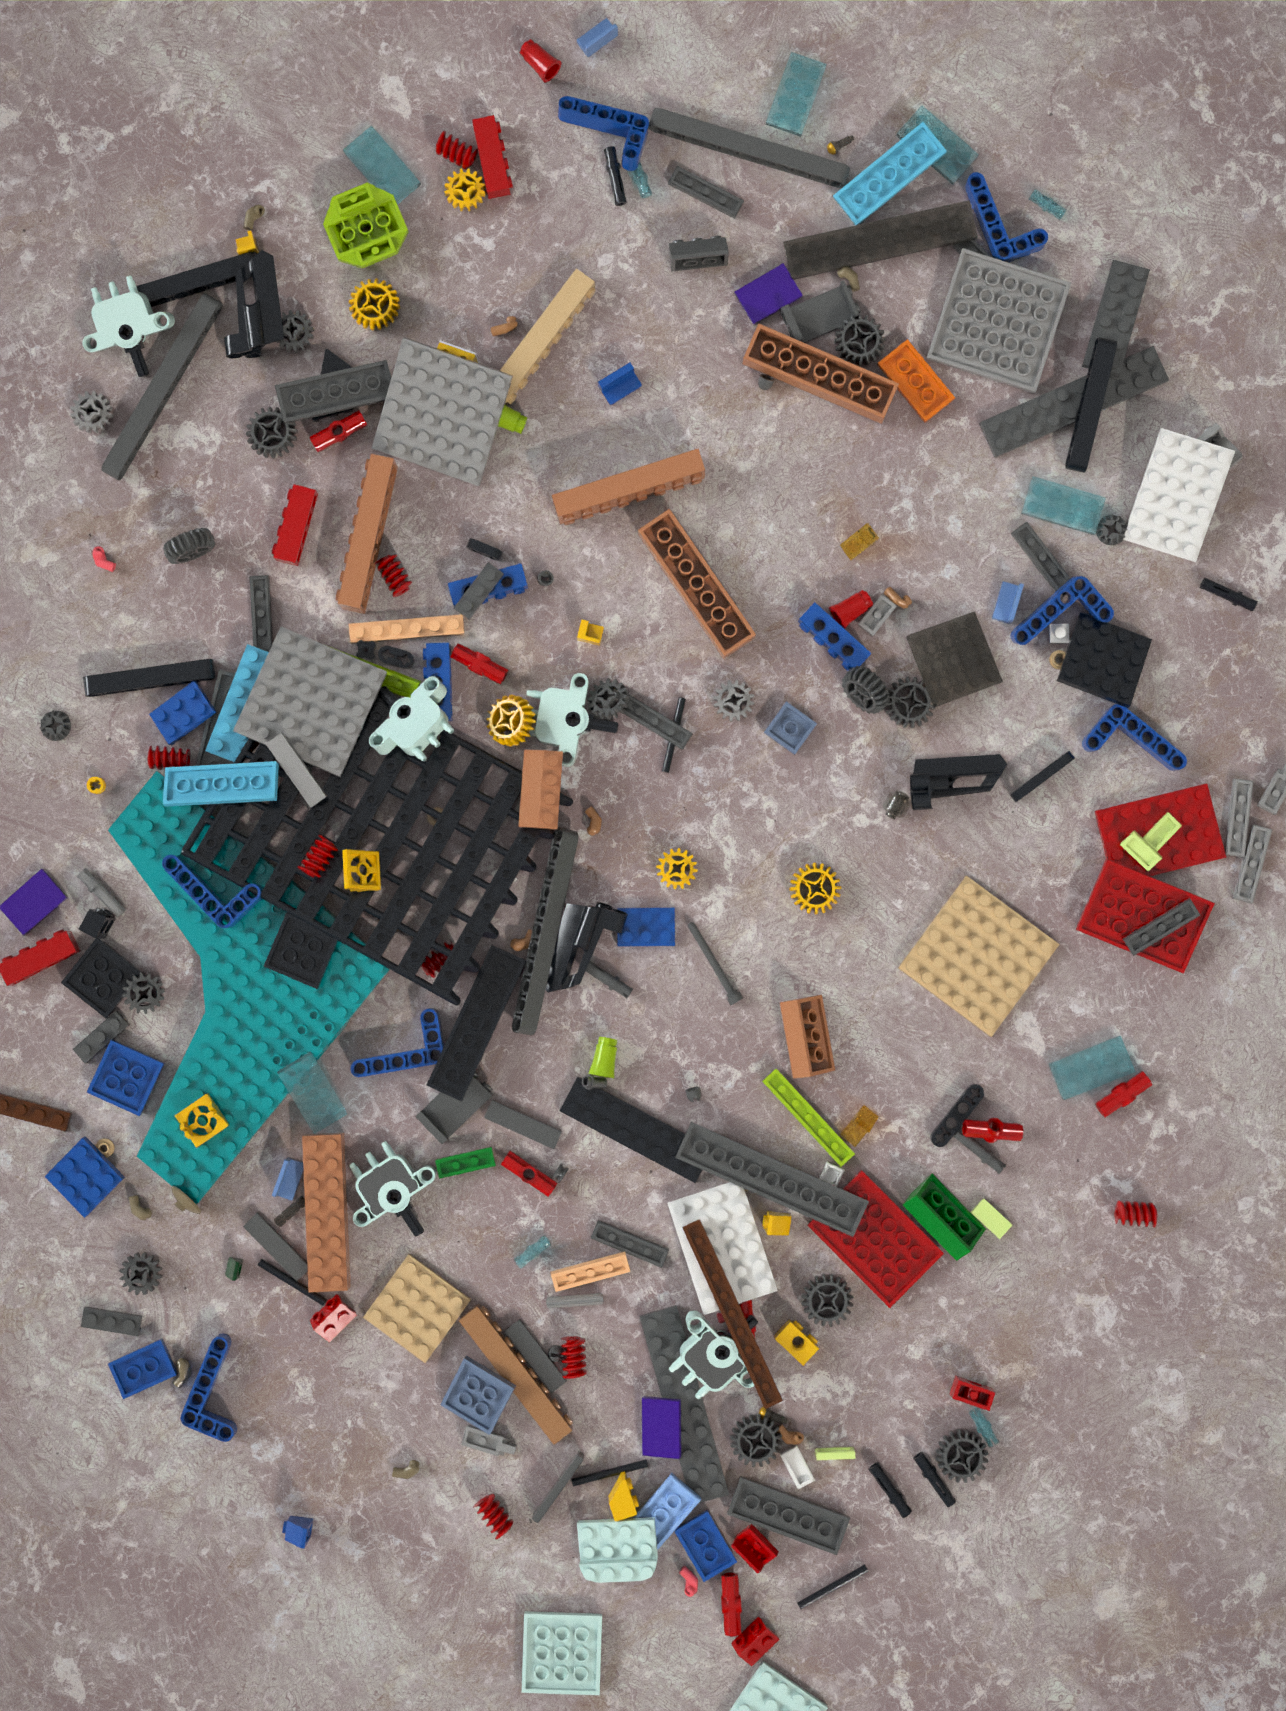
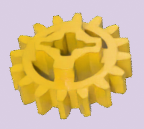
M461 168L459 174L453 171L454 177L448 176L449 183L444 185L445 189H447L444 192L445 196L448 197V203L453 202V208L455 209L459 206L460 211H463L464 207H467V210L470 211L471 206L476 209V203H483L481 197L486 195L485 191H483L486 188L485 184L482 183V177L477 178L478 174L476 171L471 174L469 168L466 172H463Z
M678 848L677 852L674 853L673 849H670L669 855L664 852L665 858L658 859L661 865H657L656 868L661 869V872H658L657 876L663 877L660 882L666 881L667 888L672 884L674 890H676L677 885L684 889V883L691 885L689 879L695 880V876L692 874L698 872L697 869H693L697 862L691 861L694 856L688 857L687 850L681 853L680 848ZM680 856L684 859L682 861H675L672 857ZM667 862L669 864V871L665 874L664 865ZM684 863L680 869V874L675 872L669 875L674 869V864L678 866ZM689 864L690 872L687 876L684 871L685 866ZM672 877H679L682 881L674 882L670 879Z

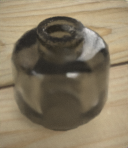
M900 790L890 792L883 803V808L886 811L885 815L894 820L896 817L903 818L911 806L910 796Z

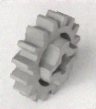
M85 391L84 397L79 394V400H73L76 404L75 407H70L74 411L70 415V417L75 419L73 423L76 426L79 425V429L82 431L86 429L87 433H91L92 429L95 433H98V428L105 430L104 424L110 425L108 418H113V415L109 413V411L113 410L108 405L110 401L104 399L101 393L97 395L95 391L92 392V395ZM98 402L102 404L103 410L99 408ZM80 415L84 416L85 423L81 420Z
M728 680L727 686L723 683L721 684L722 690L716 689L715 692L719 695L713 697L717 701L713 706L719 707L717 714L723 713L722 719L728 716L730 722H732L733 717L740 721L741 715L744 718L747 717L746 711L752 712L749 706L755 703L750 701L754 694H749L750 687L744 688L745 682L738 685V680L734 684ZM735 688L741 690L744 694L737 693ZM727 690L728 696L721 700L723 693ZM732 696H734L735 699H740L739 701H737L736 705H733L732 702H728L731 700ZM747 701L745 708L740 711L741 703ZM723 707L730 708L733 713L726 711Z

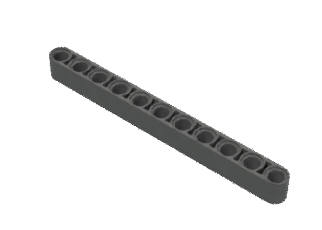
M661 108L653 109L648 126L649 130L661 135L837 188H843L846 185L850 172V167L846 164Z
M206 293L200 297L101 467L102 472L117 480L123 478L219 315L223 305L222 302Z
M561 827L555 830V836L551 843L512 1021L514 1033L532 1036L535 1034L538 1026L579 838L576 831Z

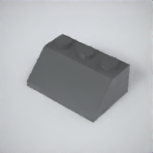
M712 236L710 239L704 240L702 238H693L691 241L674 240L672 243H669L671 272L728 266L729 250L726 237Z

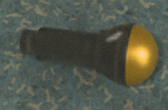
M853 135L839 141H831L827 145L828 152L832 155L837 154L842 147L854 141Z
M761 1407L759 1410L762 1420L767 1416L768 1420L773 1419L781 1424L787 1423V1418L772 1412L770 1408L765 1409Z

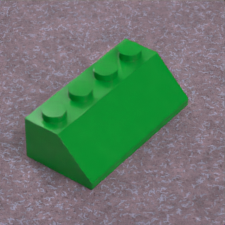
M933 1173L903 1203V1206L956 1261L972 1251L986 1230Z

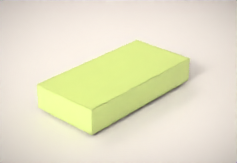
M1167 812L1144 835L1143 839L1158 851L1182 825Z
M1135 830L1120 844L1147 871L1162 859V856Z
M984 1198L971 1211L999 1239L1012 1227V1224Z
M854 1447L815 1449L816 1460L856 1459Z

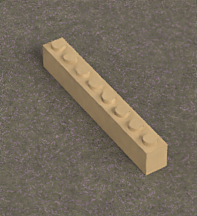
M577 268L500 371L513 375L505 401L506 406L508 404L511 405L515 401L516 393L519 389L522 390L526 386L529 375L534 374L538 370V363L542 358H547L551 351L550 347L553 343L557 344L562 337V331L571 326L572 318L576 313L579 314L582 311L585 300L587 298L590 299L596 291L594 289L595 281Z

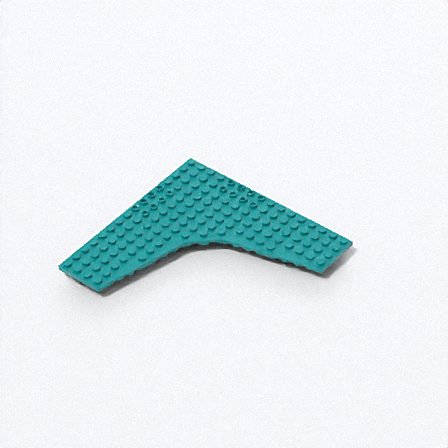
M156 771L108 831L200 956L205 1013L136 1157L171 1186H175L183 1191L198 1205L266 1120L302 1081L343 1031L355 1012L390 969L339 941L319 989L264 967L287 912L262 899L232 928H220L164 870L162 866L164 857L167 855L180 856L226 905L243 889L182 855L181 850L205 809L200 805L165 807L163 805L165 776ZM206 824L191 851H196L210 825ZM229 836L213 863L229 871L244 844ZM261 856L247 882L261 885L264 888L276 867ZM172 859L169 863L172 869L177 865L175 859ZM187 872L183 875L185 883L190 880V875ZM292 880L281 901L297 909L306 891ZM199 886L196 889V895L198 897L202 896L203 894V888L201 886ZM250 892L251 897L255 898L256 895ZM212 900L209 903V908L214 911L217 904ZM242 901L236 904L238 911H242L244 908ZM322 905L315 919L331 927L336 916ZM227 914L222 918V922L225 925L230 922V917ZM351 932L348 938L363 946L366 945L363 940ZM209 1093L229 1123V1126L196 1148L191 1139L184 1136L185 1132L180 1130V1123L175 1115ZM198 1106L201 1112H210L208 1107ZM193 1111L188 1116L189 1126L195 1122L196 1115ZM200 1115L198 1123L205 1126L208 1123L207 1116ZM212 1117L210 1126L214 1129L217 1120ZM198 1127L193 1130L194 1133L199 1135L208 1134L204 1128Z

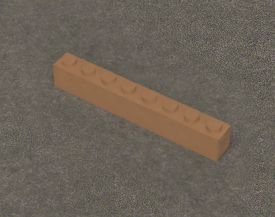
M477 1304L459 1319V1322L503 1378L516 1385L513 1391L553 1445H555L573 1430L572 1419L568 1414L564 1415L562 1413L560 1403L555 1398L552 1399L548 1393L550 1391L544 1383H539L536 1379L538 1375L531 1367L528 1368L524 1363L526 1362L525 1358L520 1352L516 1353L513 1349L514 1344L508 1336L506 1338L503 1336L501 1326L496 1321L493 1322L490 1319L488 1309Z

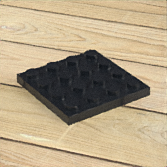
M1080 612L1056 681L1129 708L1152 639L1108 622H1100L1094 617Z

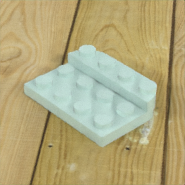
M655 1517L626 1518L616 1522L614 1519L578 1520L579 1567L586 1580L597 1583L643 1581L652 1577L658 1562Z

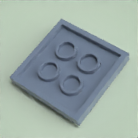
M466 1355L440 1405L490 1435L516 1385Z

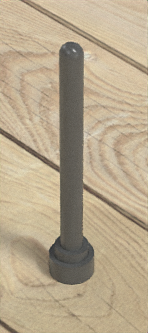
M690 922L688 928L728 993L727 1001L730 1006L743 999L742 994L736 989L734 990L695 923Z

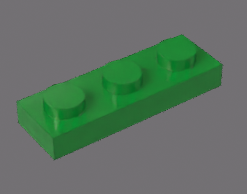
M492 1146L435 1160L439 1179L496 1166Z

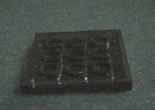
M975 611L906 636L934 708L1003 682Z

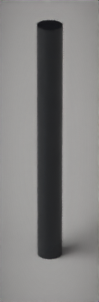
M682 697L678 698L673 720L678 725L681 723L686 699ZM669 741L662 767V772L665 773L670 771L675 745Z
M263 1259L258 1263L257 1266L322 1306L325 1304L326 1298L316 1292H309L308 1287Z
M645 1459L573 1478L572 1484L574 1487L620 1475L624 1471L627 1473L648 1467V1462Z
M864 1564L797 1602L799 1608L802 1610L869 1572L866 1565Z

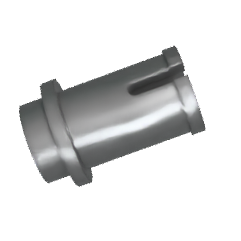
M587 1074L582 1078V1085L589 1090L592 1088L604 1089L607 1086V1079Z

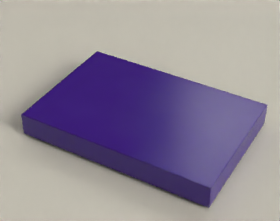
M784 263L734 292L753 326L781 310V307L790 305L803 296Z
M41 869L0 905V910L20 933L25 936L68 897L45 870Z
M642 1397V1456L681 1458V1399Z

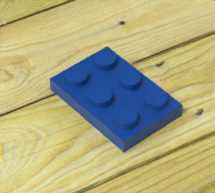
M193 681L149 715L168 745L172 746L214 715L216 710L199 684Z
M617 908V910L628 914L622 933H617L618 947L675 946V908Z
M163 1339L108 1363L123 1399L178 1374Z
M708 1509L680 1525L674 1531L703 1582L737 1563V1559Z

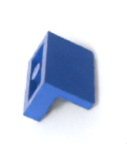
M631 362L598 381V387L609 405L616 403L642 386L634 373V367Z

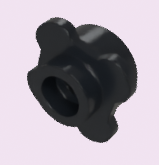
M359 640L357 642L358 652L356 657L361 659L368 658L369 660L374 659L375 642Z

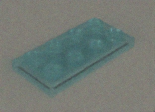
M791 52L767 117L766 125L801 137L827 64Z
M921 106L897 132L896 136L901 140L919 124L924 122L947 151L931 167L953 185L978 158L979 154L924 106Z
M372 126L343 149L344 154L369 183L392 194L397 205L421 185L420 181Z
M1032 476L1021 514L1095 535L1106 497Z
M1121 1036L1048 1064L1062 1100L1069 1099L1135 1072Z
M311 1052L277 1071L314 1134L347 1115L346 1110Z

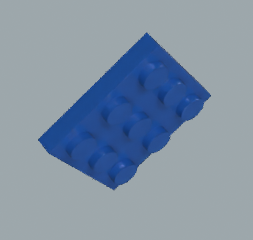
M111 1039L86 1093L137 1116H141L165 1063Z
M86 1136L81 1138L44 1176L84 1218L125 1178Z

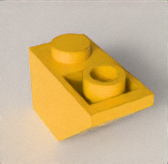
M767 1211V1215H763L762 1227L767 1235L789 1236L792 1216L788 1213Z
M625 1471L620 1473L608 1496L609 1506L615 1522L637 1515V1507H639L637 1496L632 1495L631 1489H634L631 1478L626 1477Z

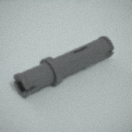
M589 962L585 972L607 985L609 990H615L626 999L629 997L633 988L620 981L618 976L614 977L593 962Z
M960 1128L953 1137L977 1155L983 1164L986 1163L1000 1174L1004 1170L1003 1168L1006 1167V1164L993 1155L994 1152L992 1150H987L974 1138L963 1136V1128Z

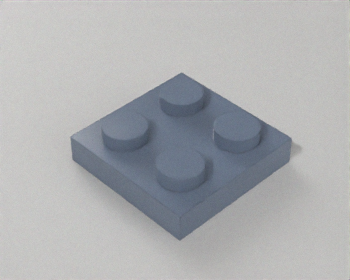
M785 702L764 731V734L795 755L817 723L788 702Z

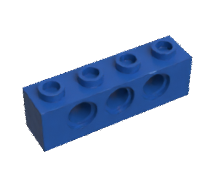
M522 563L498 569L504 573V576L482 604L487 603L488 599L491 598L499 600L506 598V594L514 592V595L524 593L525 589H528ZM478 575L448 583L454 607ZM506 578L512 580V584L509 587L502 585V581Z
M815 602L798 620L800 623L799 627L805 633L810 632L814 636L813 640L818 645H824L828 648L827 652L834 659L839 658L843 662L841 665L847 671L853 667L861 666L871 655L870 651ZM815 622H822L824 629L821 631L816 630L814 627ZM831 634L836 635L838 642L831 643L828 640V636ZM844 647L851 648L852 655L845 656L842 649Z
M426 643V648H423V660H426L427 667L423 668L424 679L431 676L442 679L443 685L447 688V693L439 707L448 716V721H453L450 643ZM435 659L442 660V664L438 668L432 666V662Z

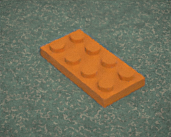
M908 339L877 364L888 379L899 383L897 390L924 423L955 399L954 395Z

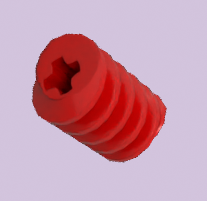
M444 130L436 143V154H443L444 159L449 158L452 163L456 161L457 166L462 165L463 169L467 170L474 163L478 149L472 152V145L466 149L465 141L459 145V138H456L453 142V135L450 134L446 138V131Z
M397 554L387 555L374 563L379 565L377 569L382 572V578H386V585H390L388 589L394 591L393 597L406 593L412 584V581H405L408 574H401L405 568H398L401 561H394Z
M151 745L147 757L148 766L150 769L156 767L158 770H162L163 767L165 769L166 767L189 766L190 749H187L186 753L183 754L182 748L176 753L175 747H172L171 751L168 752L167 746H164L163 751H160V746L157 745L154 751Z
M319 835L321 840L314 841L317 847H310L313 854H306L309 860L303 859L301 861L305 867H297L312 878L321 877L318 870H326L322 864L329 865L330 862L327 860V857H334L331 850L338 851L335 844Z
M451 940V945L444 942V946L450 950L455 946ZM431 951L432 957L427 956L421 967L428 977L430 975L435 978V971L440 972L448 957L440 952L435 953Z
M1119 1200L1115 1206V1223L1117 1224L1118 1220H1121V1224L1124 1226L1126 1220H1128L1129 1225L1132 1226L1133 1222L1136 1221L1137 1226L1140 1227L1141 1222L1144 1221L1145 1227H1148L1149 1222H1152V1226L1155 1228L1157 1224V1209L1151 1202L1148 1205L1145 1202H1141L1139 1205L1138 1202L1134 1201L1131 1205L1130 1201L1123 1203Z
M578 1336L562 1337L561 1339L566 1340V1343L562 1344L561 1347L567 1348V1351L561 1353V1355L567 1356L566 1359L562 1360V1363L567 1364L562 1370L568 1372L562 1378L575 1379L586 1375L587 1371L583 1369L586 1366V1362L582 1361L586 1358V1354L581 1353L586 1350V1347L581 1345L585 1343V1338Z
M489 1494L480 1499L473 1508L480 1507L477 1514L484 1513L481 1520H489L486 1527L493 1525L490 1532L498 1533L495 1537V1540H497L511 1529L514 1521L512 1519L507 1520L509 1514L503 1513V1506L498 1507L500 1504L499 1500L493 1501L495 1494Z

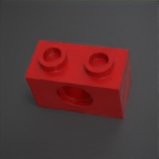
M955 1375L949 1394L952 1399L990 1411L996 1392L991 1387Z

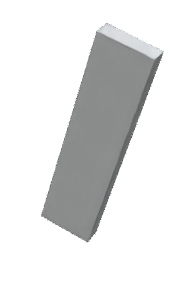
M280 733L266 743L310 808L327 797L283 733Z
M1233 779L1224 849L1226 855L1245 857L1254 781Z
M1258 825L1251 826L1245 857L1242 860L1232 899L1253 904L1272 829Z

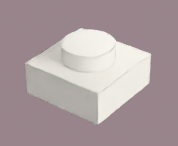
M1069 624L1048 625L1049 644H1068L1070 642Z

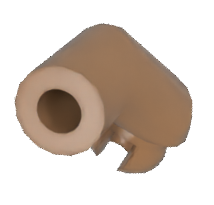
M509 316L506 318L507 323L491 327L492 335H502L515 329L518 325L516 317Z
M888 587L884 592L891 602L903 609L908 608L912 604L909 596L905 595L901 598L891 587Z
M591 806L585 813L590 818L587 833L594 836L601 830L602 819Z
M529 929L522 939H512L510 942L511 948L515 951L528 949L532 930Z
M783 1424L779 1425L777 1433L782 1434L781 1438L786 1444L797 1445L803 1442L804 1435L801 1432L788 1431Z

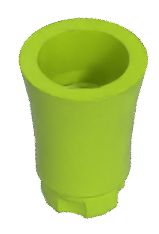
M504 405L498 427L513 433L515 431L522 434L528 417Z
M599 1037L588 1074L615 1079L616 1039Z

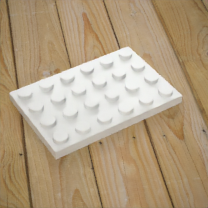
M1160 428L1127 523V531L1124 534L1126 537L1123 540L1196 562L1235 451Z
M729 1182L668 1202L704 1315L720 1309L682 1228L698 1219H701L739 1303L778 1291L744 1188Z

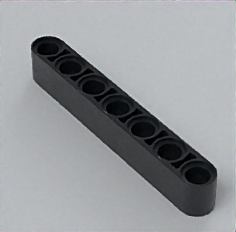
M247 252L136 287L138 292L147 296L151 307L236 282V272L248 264L257 253Z
M1097 337L1065 469L1085 473L1087 470L1116 353L1117 341Z
M203 659L89 675L83 677L85 697H95L188 684L193 681H209L216 679L213 659Z

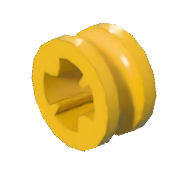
M96 776L91 777L86 784L88 791L94 794H101L106 788L105 781ZM100 781L98 783L101 785L100 788L93 790L94 786H92V783Z

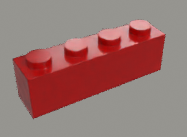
M494 115L472 119L488 199L511 195L509 188H513L511 176L506 174L509 165L507 158H503L502 152L505 151L503 139L499 140L498 133H502L500 122L495 121Z
M293 484L292 489H289L287 494L289 502L282 512L284 520L277 530L279 538L277 544L274 543L272 548L273 558L276 561L299 566L318 497L316 490Z
M64 929L59 930L53 934V938L49 940L47 938L41 939L36 942L37 946L31 949L29 946L18 951L19 955L15 957L10 955L3 958L0 964V973L6 985L13 986L81 952L72 932L64 931Z

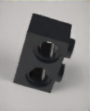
M105 908L89 909L79 930L93 938L105 939L116 918L112 917V912Z

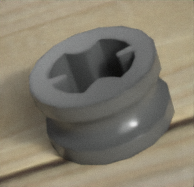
M560 1164L552 1179L556 1178L558 1183H560L569 1168H563V1164Z

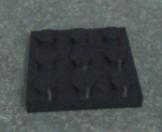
M286 913L264 967L319 989L337 946L338 939L332 938L319 929Z
M96 938L61 983L104 1018H108L124 998L122 993L127 992L123 990V985L128 986L126 980H133L132 974L139 977L142 971L103 940Z

